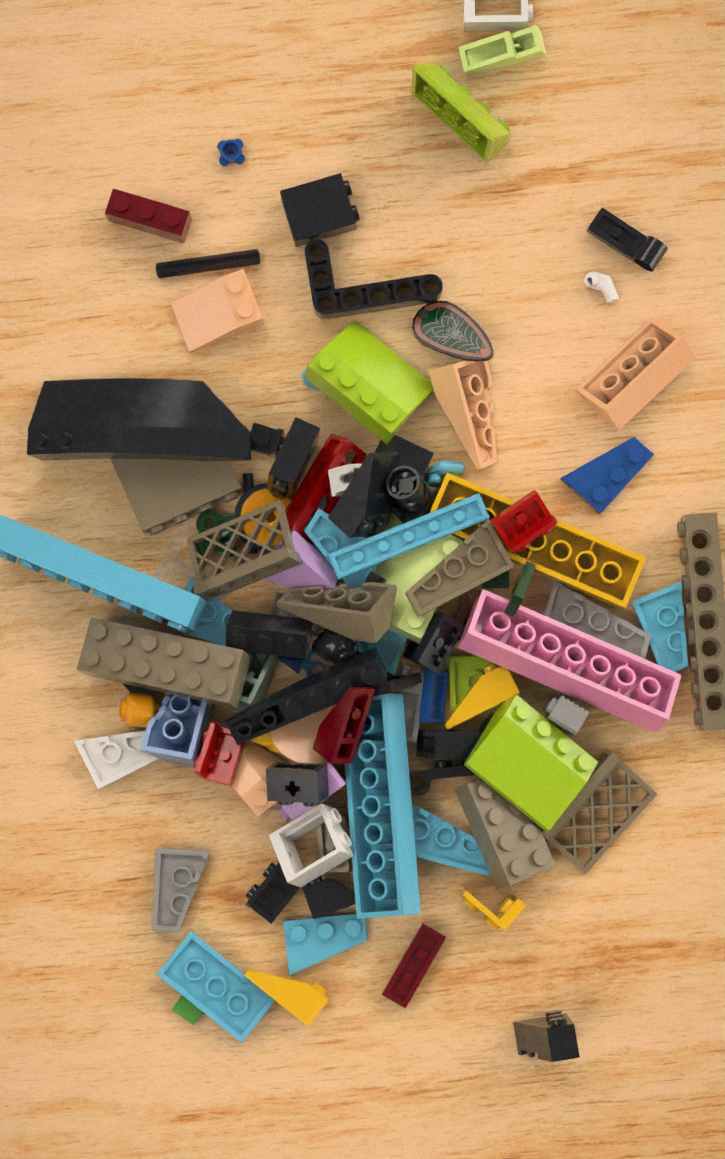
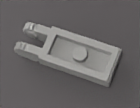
M404 665L402 675L410 674V666ZM420 668L418 672L421 673L422 683L418 684L417 689L408 687L397 692V694H403L407 742L415 744L420 724L424 668Z

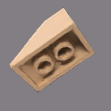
M244 269L220 277L171 303L190 353L264 325Z

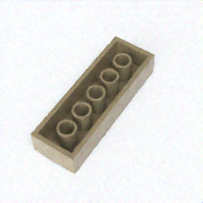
M91 617L77 670L87 676L238 709L251 656L244 650Z

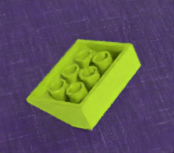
M434 62L416 64L412 70L411 93L488 163L509 142L511 133L509 132L508 125L501 119L496 120L489 114L490 109L481 101L477 103L470 96L471 92L462 83L458 85L451 79V73L444 66L440 65L438 67Z
M355 320L308 364L304 378L386 444L434 391L432 383Z
M516 694L500 703L464 765L548 832L585 786L598 761Z

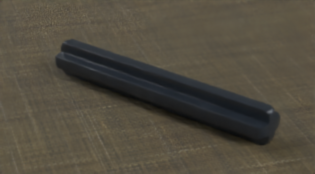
M258 249L160 262L156 264V274L158 278L257 265L261 261Z

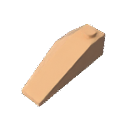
M457 360L430 369L429 373L435 395L476 469H482L496 463L495 430L491 427L490 413L494 412V404L489 403L488 390L493 387L488 362Z
M211 716L210 723L213 721L222 727L228 728L227 725ZM247 741L232 786L255 815L259 817L277 802L267 801L266 768L275 762L284 761L256 743Z

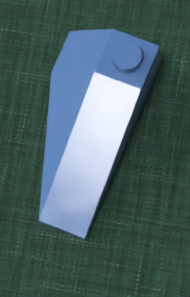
M172 694L166 695L161 702L163 705L155 717H152L147 724L140 750L169 763L194 768L195 758L198 753H201L203 747V733L206 728H209L213 705L212 703Z

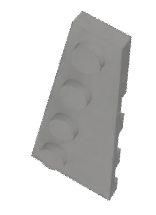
M554 581L544 616L645 659L651 635L589 601L577 592L563 586L558 581Z

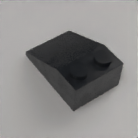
M397 451L369 453L327 517L349 538L376 535L385 529L387 525L386 520L391 514L393 498L386 489V480L390 472L399 466L400 454Z

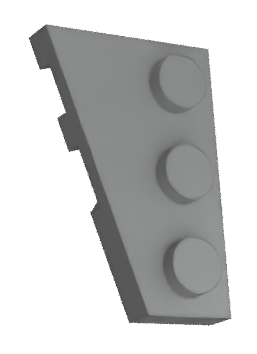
M156 848L152 931H180L211 850Z

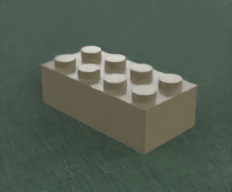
M478 778L454 788L497 890L512 886L556 866L539 825L485 781Z

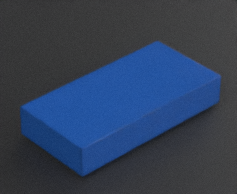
M424 668L419 722L444 725L449 671L441 670L439 674H436Z

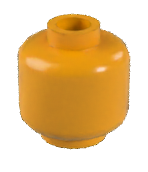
M128 693L125 699L120 700V721H124L125 725L129 728H146L150 719L155 717L159 711L160 705L155 703L154 697L150 693Z

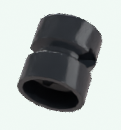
M397 467L387 476L386 489L388 493L404 509L409 511L419 510L429 501L431 495L430 487L412 467Z

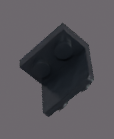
M440 611L434 612L420 643L418 644L411 640L403 653V657L439 674L465 627Z

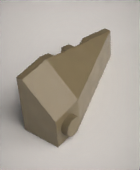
M365 582L362 585L363 587L348 588V584H339L338 588L324 590L322 586L289 588L276 604L280 609L352 640L377 643L390 628L397 587L392 584Z

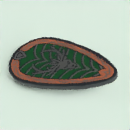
M448 301L431 302L418 310L413 318L412 329L415 338L422 345L436 352L474 362L488 361L494 356L491 342L484 330L464 310Z

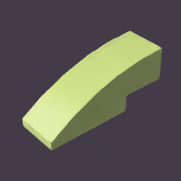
M536 25L513 33L506 31L459 47L465 73L501 68L547 55L541 30Z

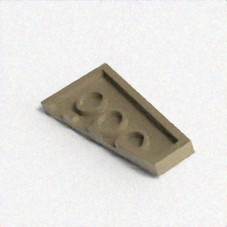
M488 519L413 585L405 595L417 617H420L513 569L515 566Z

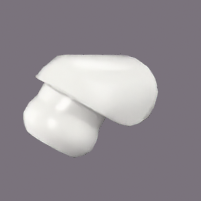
M596 271L585 275V285L602 291L607 304L619 299L610 276Z

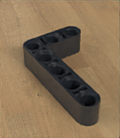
M313 239L306 244L305 258L315 314L321 319L328 320L428 304L437 301L441 297L443 283L434 274L335 289L327 244L321 239ZM315 248H320L324 251V255L319 259H314L310 256V252ZM318 274H324L329 279L327 283L318 285L314 282V278ZM428 283H433L437 286L438 291L434 294H428L424 291L423 287ZM406 287L410 289L412 294L408 298H401L397 295V290ZM380 291L385 295V299L379 303L374 302L370 297L371 294ZM350 295L356 296L359 299V303L356 306L349 307L344 302L345 298ZM322 300H329L333 306L330 310L323 311L319 309L318 304Z

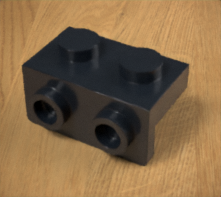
M271 862L262 874L266 878L260 886L254 884L245 895L249 899L245 905L249 908L251 907L271 924L300 889L298 886L287 883L279 862L277 865Z

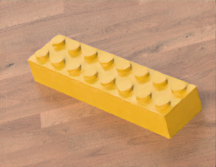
M446 473L430 513L480 493L489 515V520H491L514 504L515 501L450 473ZM487 520L451 535L464 541ZM557 520L558 523L553 526V529L548 534L537 537L522 551L512 553L502 542L512 563L523 567L526 561L535 565V573L551 580H556L565 586L621 610L626 608L647 559Z

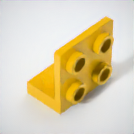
M463 888L461 891L462 895L465 896L462 899L463 903L475 913L480 909L485 914L483 917L484 921L496 931L499 927L506 931L526 907L515 895L512 899L507 896L497 908L500 913L496 915L467 889Z

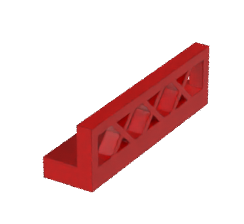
M332 433L329 435L285 510L290 531L295 530L312 545L314 543L302 529L319 509L318 502L321 497L326 496L327 505L323 509L327 514L331 513L341 497L332 496L328 470L346 465L345 456L349 450L356 454L351 464H361L366 456V453L347 437Z

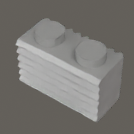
M565 696L551 697L543 709L547 713L545 718L570 735L578 733L589 715L588 710H584L583 707L579 708V704L575 705L574 701L570 702L569 699H565Z

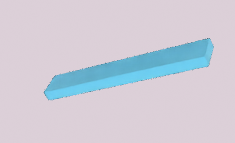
M480 493L339 549L328 554L339 580L490 518Z

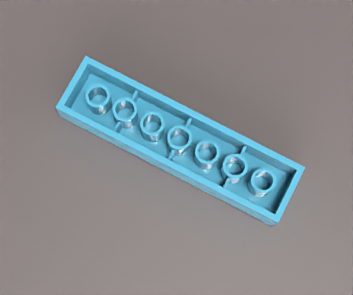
M0 515V557L14 563L18 558L20 559L18 564L38 573L42 568L44 569V575L63 583L65 578L69 579V585L87 593L91 588L94 590L93 595L113 603L114 598L118 599L117 605L135 613L142 609L144 610L142 615L162 623L163 619L169 620L167 625L181 632L187 633L188 629L196 631L208 603L202 597Z
M389 693L377 695L372 698L353 762L345 764L350 839L352 842L351 850L354 855L352 857L357 919L421 914L403 694Z

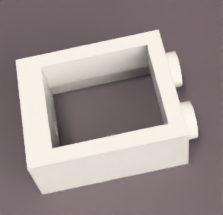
M463 0V31L523 30L527 28L528 21L533 20V5H528V0H520V15L475 16V0Z
M321 803L269 835L287 883L302 887L354 856L350 848L352 842L347 833L343 831L341 815L335 808ZM325 822L336 850L304 868L293 841Z

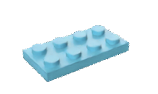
M190 931L157 973L160 978L241 1043L275 1001L244 976L241 970L192 931Z

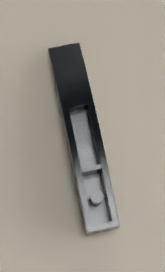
M375 647L342 663L335 664L268 696L227 719L226 724L237 745L337 704L350 687L374 688L377 684L388 682L387 669Z

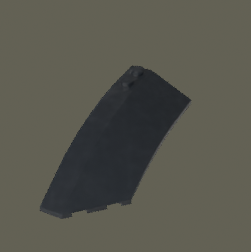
M151 378L44 381L28 427L27 455L42 461L75 459H169L201 462L251 460L252 433L203 381Z

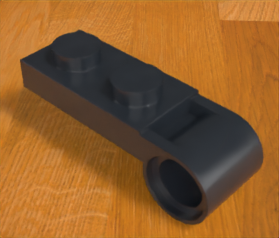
M603 207L586 231L650 272L655 270L668 250L667 246L657 238L645 236Z
M467 759L462 760V765L452 766L451 761L435 762V768L413 771L409 774L410 781L416 775L423 776L426 781L424 789L415 791L411 788V794L421 796L427 793L430 789V780L474 776L476 774L464 765Z

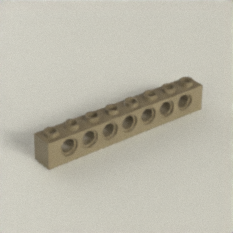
M717 512L689 514L682 516L681 522H677L678 537L683 538V548L680 549L679 555L681 565L685 564L686 575H682L683 591H687L688 602L684 603L685 617L690 618V629H687V643L692 645L693 656H689V668L695 674V682L691 683L692 697L697 699L698 708L694 710L695 726H699V731L725 729V598ZM694 535L703 537L705 545L702 549L693 546L692 538ZM698 561L703 562L707 566V573L704 576L698 575L695 572L694 566ZM699 588H704L709 592V600L706 603L699 601L697 598ZM702 615H707L712 620V625L708 630L703 629L699 624V619ZM705 641L712 643L714 646V653L710 657L704 655L701 649ZM708 668L713 669L717 675L715 682L712 684L704 679V672ZM710 695L716 696L719 700V706L714 711L710 710L706 705V700Z

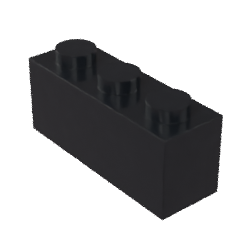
M232 610L226 625V646L244 650L245 652L306 659L312 641L313 622L301 618Z

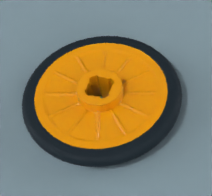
M267 483L258 484L248 489L240 497L235 508L234 519L278 500L284 503L286 510L291 500L274 497L270 490H267ZM277 510L271 512L274 521L267 523L266 520L265 524L274 527L278 519ZM254 521L247 522L241 533L250 537L257 523ZM263 526L256 541L265 544L272 530ZM277 534L270 548L274 547L278 542H280L283 539V536ZM240 536L241 539H242L245 543H247L248 539H246V538ZM255 543L252 546L253 549L261 551L263 548Z

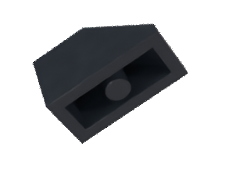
M319 876L302 888L313 919L356 904L355 890L329 877L322 879V876Z

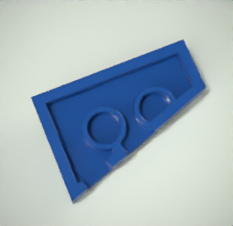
M633 437L561 477L560 480L598 514H601L654 454L638 439Z

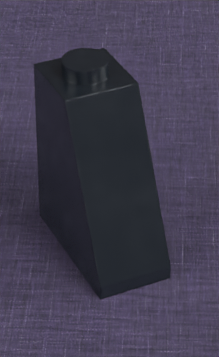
M419 729L416 756L430 759H467L484 731Z

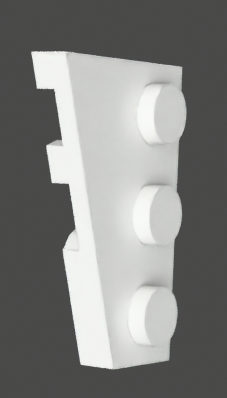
M146 730L74 741L98 789L159 759L140 750Z

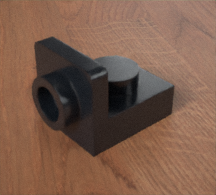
M253 423L251 429V451L276 458L286 438L284 437V430L279 428L277 430Z

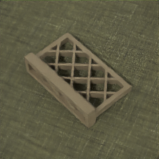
M281 500L187 538L197 583L193 585L194 593L206 601H211L302 564L300 554L294 548L284 503ZM277 510L278 519L274 527L265 524L269 513ZM249 521H254L257 524L251 536L248 537L241 532L245 524ZM263 526L272 530L265 544L256 541ZM228 530L234 532L227 546L218 543L223 532ZM277 534H280L284 538L285 547L277 550L270 548ZM239 536L248 539L241 554L233 551ZM204 540L210 541L204 556L198 554L196 544ZM254 543L263 547L258 558L253 560L247 558ZM216 545L225 549L218 564L209 560ZM231 553L239 556L235 567L229 570L224 567ZM207 563L216 566L212 576L204 579L203 571Z
M608 749L597 759L598 763L589 780L550 831L546 832L539 826L543 837L584 874L592 868L657 795L614 752ZM618 766L625 772L626 784H612L611 774ZM630 777H631L636 783H630ZM630 787H642L647 792V795L640 802H631ZM612 788H626V803H612ZM598 789H607L608 804H594L593 794ZM613 807H626L627 817L622 822H613ZM608 808V823H594V809ZM580 809H589L590 824L575 825V814ZM608 827L609 837L605 842H595L594 828ZM590 828V843L576 844V829ZM571 829L572 844L561 845L554 839L561 830ZM590 847L591 857L582 865L577 860L576 848ZM567 848H572V855L566 850Z

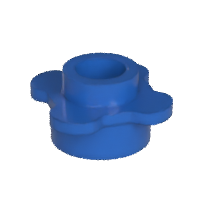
M222 140L218 143L217 148L221 154L219 163L222 166L226 167L232 163L238 165L244 163L245 156L242 154V140ZM230 150L234 152L232 155L229 154Z

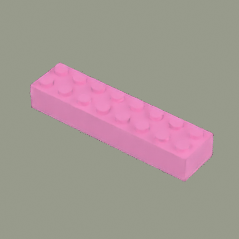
M482 589L472 606L458 648L657 733L669 720L681 679L680 674L521 605L515 616L513 615L512 617L504 613L508 603L507 599Z

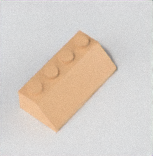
M651 317L575 390L606 422L620 430L696 357L683 336Z

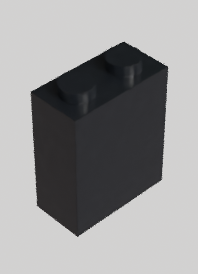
M341 173L280 191L295 247L306 245L313 239L323 240L356 230V221L360 220L356 205L351 206L348 196L352 195L351 187L348 180L343 181Z
M295 417L268 474L267 490H270L274 497L283 500L285 498L292 500L318 444L320 433L319 427Z

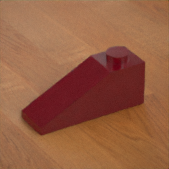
M350 687L320 723L312 749L330 764H349L353 762L375 689L373 687Z

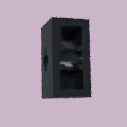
M273 763L266 768L267 801H277L278 805H291L294 802L303 803V806L306 807L318 806L320 802L329 796L327 764Z

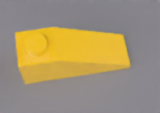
M495 663L484 668L485 674L477 679L444 724L445 729L448 730L519 694L520 692L509 670L502 666L499 667Z
M248 968L244 973V976L307 1027L329 1001V997L325 995L328 991L316 981L311 984L308 980Z

